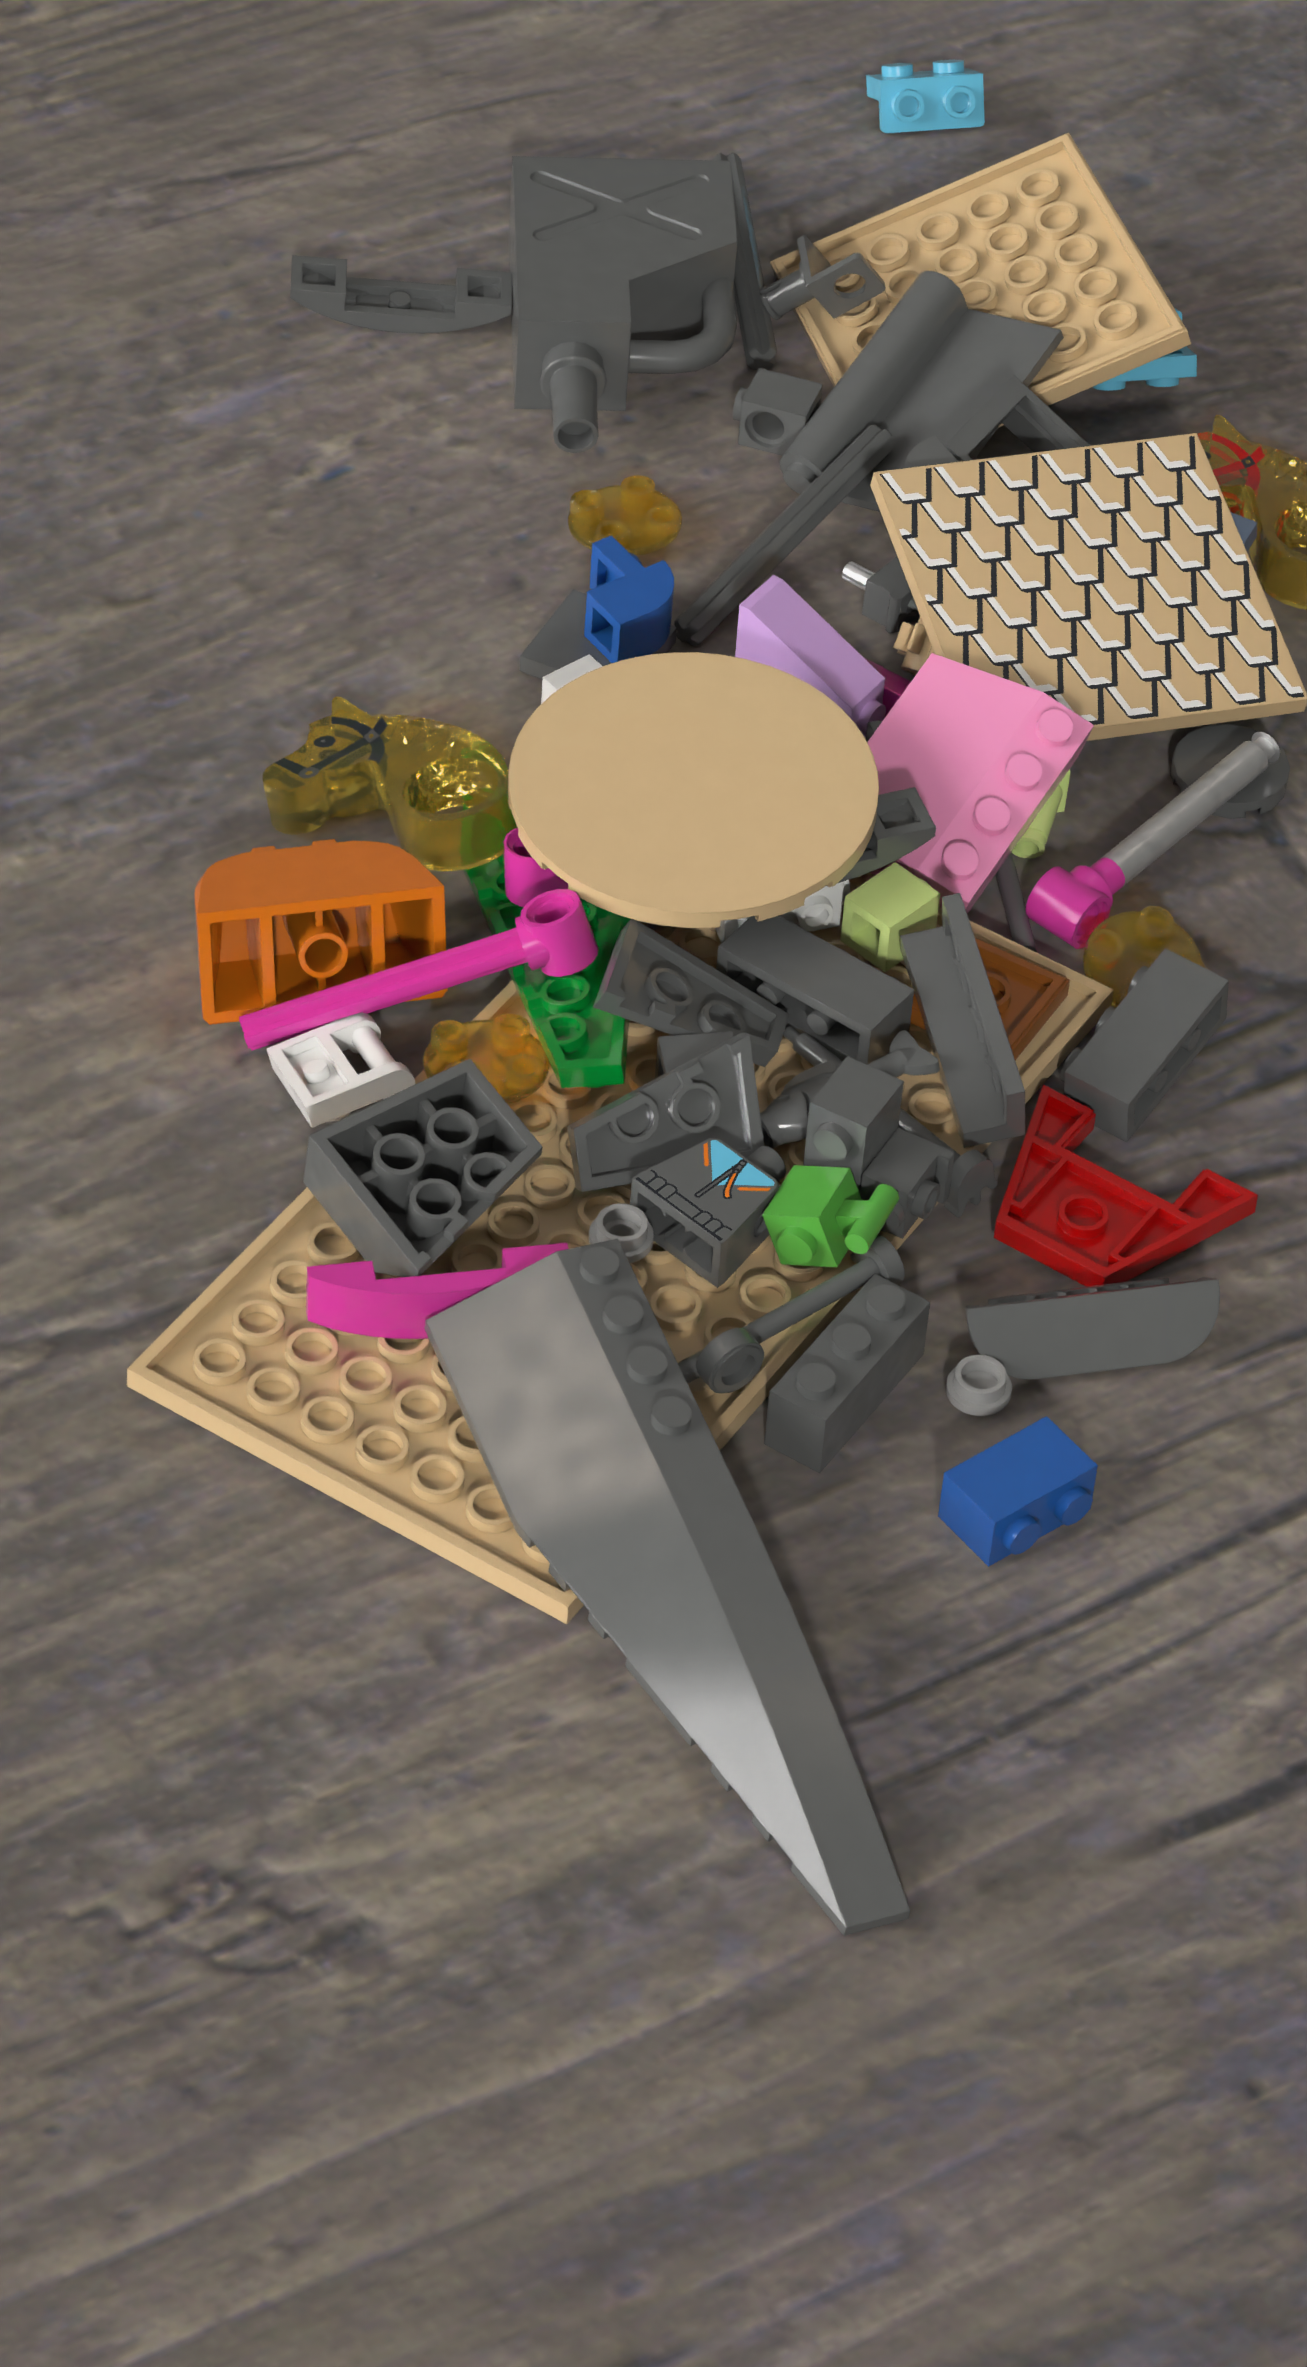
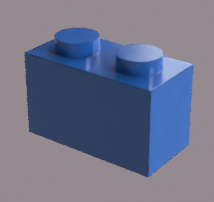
M1046 1416L944 1472L938 1517L989 1567L1010 1554L1017 1555L1025 1552L1037 1539L1063 1524L1069 1526L1082 1519L1091 1509L1098 1465Z

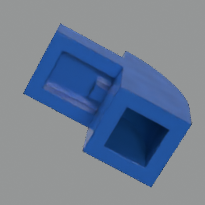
M612 535L592 543L589 585L591 590L587 591L584 636L611 663L653 654L665 644L671 630L674 576L671 568L664 560L644 568L639 558L629 553Z

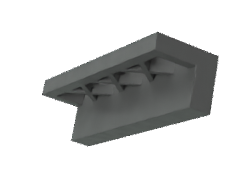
M961 894L943 896L942 927L901 935L900 946L934 1056L939 1061V1072L963 1147L967 1148L1025 1135V1089Z

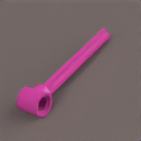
M569 889L551 890L534 897L521 910V916L515 918L516 928L240 1016L239 1021L244 1032L245 1042L248 1048H251V1051L296 1037L335 1020L360 1012L368 1014L527 962L532 971L540 968L544 974L549 976L562 977L572 975L585 969L595 960L599 947L578 894Z

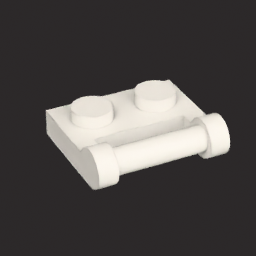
M363 1012L335 1020L267 1048L274 1072L312 1128L323 1123L340 1121L352 1111L379 1100H384L416 1084L413 1075L406 1065L401 1062H395L381 1042V1031L374 1019L369 1014ZM349 1049L354 1053H359L370 1070L358 1075L342 1051Z

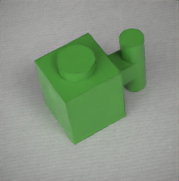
M793 1165L762 1216L781 1264L837 1268L848 1250L856 1254L867 1253L900 1197L892 1186L881 1184L876 1187L869 1200H862L850 1168Z

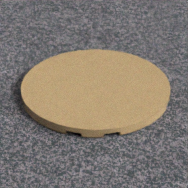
M700 652L661 653L629 658L590 671L567 683L549 696L526 721L513 747L508 770V804L518 827V836L528 853L542 869L549 868L569 884V890L576 892L580 898L604 910L641 922L682 928H719L721 921L755 916L757 922L804 906L805 898L821 890L826 885L828 887L835 886L855 866L871 839L876 823L879 796L878 771L874 756L865 737L845 711L828 696L801 679L774 667L748 659Z

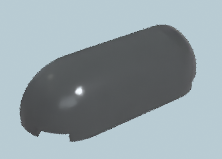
M1202 1277L1194 1281L1169 1283V1278H1157L1011 1295L988 1299V1305H967L965 1307L966 1321L970 1338L978 1353L995 1358L1005 1367L1008 1376L1019 1379H1042L1165 1364L1189 1355L1206 1340L1218 1316L1220 1288L1219 1279Z

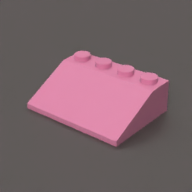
M932 653L867 742L874 756L878 771L879 795L915 787L936 826L935 837L894 862L916 877L923 879L940 893L939 906L941 907L943 896L960 893L968 914L1077 760L1094 725L1044 692ZM894 862L887 864L874 871H871L870 873L877 875Z

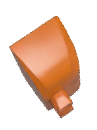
M335 839L313 841L309 846L276 849L275 846L253 848L251 852L241 853L215 862L207 868L194 890L202 1016L209 1025L238 1022L240 1016L446 950L444 885L413 855L389 843L356 840L337 842ZM448 988L405 1002L442 998L448 991Z

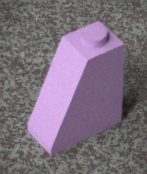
M772 575L739 605L735 657L774 667L810 684L841 707L854 721L864 737L866 736L868 722L880 720L882 723L886 714V707L882 704L885 678L783 579Z

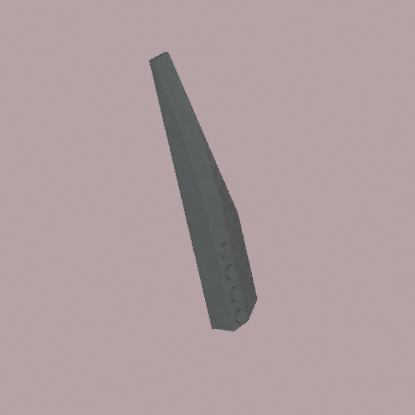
M613 1239L557 1251L427 1319L424 1328L514 1529L529 1548L536 1545L550 1563L548 1572L564 1591L571 1589L589 1611L588 1621L603 1639L610 1637L627 1658L625 1667L690 1746L697 1744L712 1762L711 1773L727 1792L734 1789L753 1813L752 1823L767 1842L774 1839L792 1861L791 1871L844 1936L909 1919L911 1911L887 1844L812 1653L743 1498L619 1240Z

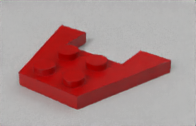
M1043 1085L996 1219L994 1239L1086 1287L1127 1282L1255 1213L1258 1194L1209 1169H1203L1173 1204L1073 1153L1094 1130L1096 1114L1093 1113L1094 1110Z

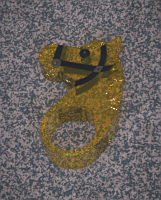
M334 697L332 699L331 716H326L308 724L310 732L308 733L306 743L302 747L271 764L263 772L262 780L271 823L276 830L288 835L304 834L318 829L331 817H348L371 810L382 809L389 815L400 848L413 855L424 867L431 870L457 871L486 864L504 854L503 841L505 836L511 830L518 828L508 804L509 769L503 756L490 742L471 731L436 720L399 714L369 715L343 697ZM465 805V808H469L454 813L436 814L439 810L454 806Z

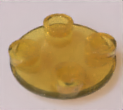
M629 476L621 482V485L608 486L594 491L581 490L574 493L570 499V512L568 515L570 533L581 545L592 550V543L612 535L629 553L636 556L660 550L670 544L681 530L682 516L679 508L671 499L656 491L654 481L646 476Z
M1148 906L1142 911L1119 913L1104 920L1091 933L1083 954L1085 976L1114 989L1111 1006L1115 1008L1127 996L1130 983L1136 972L1142 966L1150 967L1165 948L1204 968L1205 965L1202 962L1198 947L1190 935L1174 922L1173 916L1168 910L1159 906Z
M503 1014L495 1018L494 1021L474 1020L463 1023L454 1020L440 1021L431 1030V1041L427 1045L423 1057L424 1071L428 1078L465 1060L471 1059L507 1104L522 1100L535 1093L547 1079L550 1067L541 1042L530 1034V1023L524 1017L516 1014Z

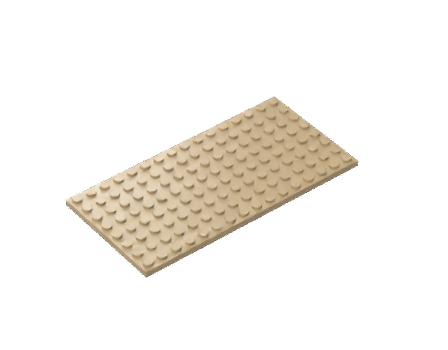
M869 872L849 879L850 892L875 875ZM842 900L840 926L809 931L813 935L837 948L845 950L855 958L912 988L904 960L884 972L840 941L845 900ZM941 906L938 909L936 928L942 927ZM638 921L716 969L718 946L721 944L715 928H682ZM970 921L975 938L1070 980L1068 996L1015 1060L1025 1089L1026 1104L1097 1024L1105 1010L1111 1007L1114 989ZM512 980L415 1078V1083L417 1084L465 1060L471 1059L542 1145V1154L422 1275L501 1268L503 1248L567 1243L568 1248L571 1249L589 1245L590 1226L601 1210L613 1204L622 1203L630 1205L631 1184L585 1192L577 1190L575 1187L567 1126L654 1080L658 1037L674 1035L629 1020L625 1083L605 1085L599 1088H561ZM910 1024L909 1034L915 1039L919 1047L934 1055L927 1031ZM784 1036L782 1037L778 1052L765 1067L754 1064L760 1112L764 1111L782 1093L785 1085L796 1075L814 1067L793 1050V1043ZM940 1072L915 1076L903 1074L897 1077L904 1081L901 1108L957 1153L962 1155L970 1150H977L983 1153L992 1143L967 1148L963 1147ZM806 1139L782 1144L774 1148L786 1167V1175L778 1182L779 1186H781L793 1165L803 1166ZM308 1187L127 1368V1387L561 1622L568 1624L584 1606L571 1589L564 1591L548 1572L550 1563L536 1545L529 1548L515 1531L429 1338L394 1339L371 1337L327 1328L307 1320V1266L366 1261ZM918 1217L903 1239L881 1230L878 1235L884 1236L897 1250L924 1219ZM769 1235L728 1280L718 1288L654 1241L648 1255L639 1261L630 1263L674 1357L677 1363L703 1350L710 1341L721 1333L746 1326L857 1263L852 1261L850 1254L853 1252L848 1250L837 1268L784 1265L780 1263ZM375 1272L376 1280L401 1277ZM862 1287L760 1343L764 1350L762 1366L755 1377L742 1388L730 1393L721 1394L713 1392L701 1377L688 1383L719 1450L726 1445L769 1396L770 1390Z

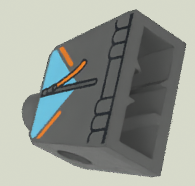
M709 1138L634 1176L631 1184L630 1205L639 1208L647 1216L648 1222L654 1231V1242L718 1288L728 1280L770 1235L762 1214L780 1188L778 1182L785 1177L786 1167L780 1155L768 1146L760 1147L745 1158L722 1140Z

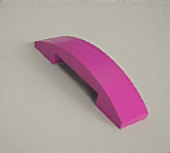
M557 1243L503 1248L502 1267L497 1269L378 1280L375 1277L372 1261L307 1266V1320L327 1328L371 1337L426 1339L428 1336L424 1328L427 1319L557 1251L569 1249L568 1244Z

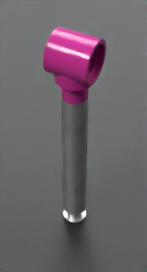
M1265 732L1254 733L1252 741H1245L1092 866H1076L1070 872L1057 866L1047 871L1039 879L1029 895L1026 904L1028 918L1075 949H1082L1088 946L1099 935L1108 920L1113 904L1112 895L1268 768V762H1276L1280 757V749L1277 742Z

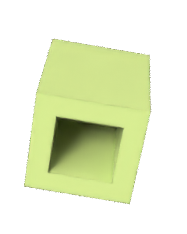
M894 862L845 896L840 941L886 972L904 960L900 946L901 935L936 928L940 893L926 881L916 877Z

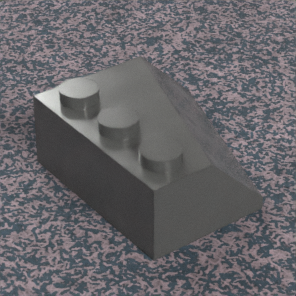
M468 1059L310 1134L303 1182L366 1261L373 1262L374 1272L401 1277L421 1276L541 1156L543 1147L473 1061Z

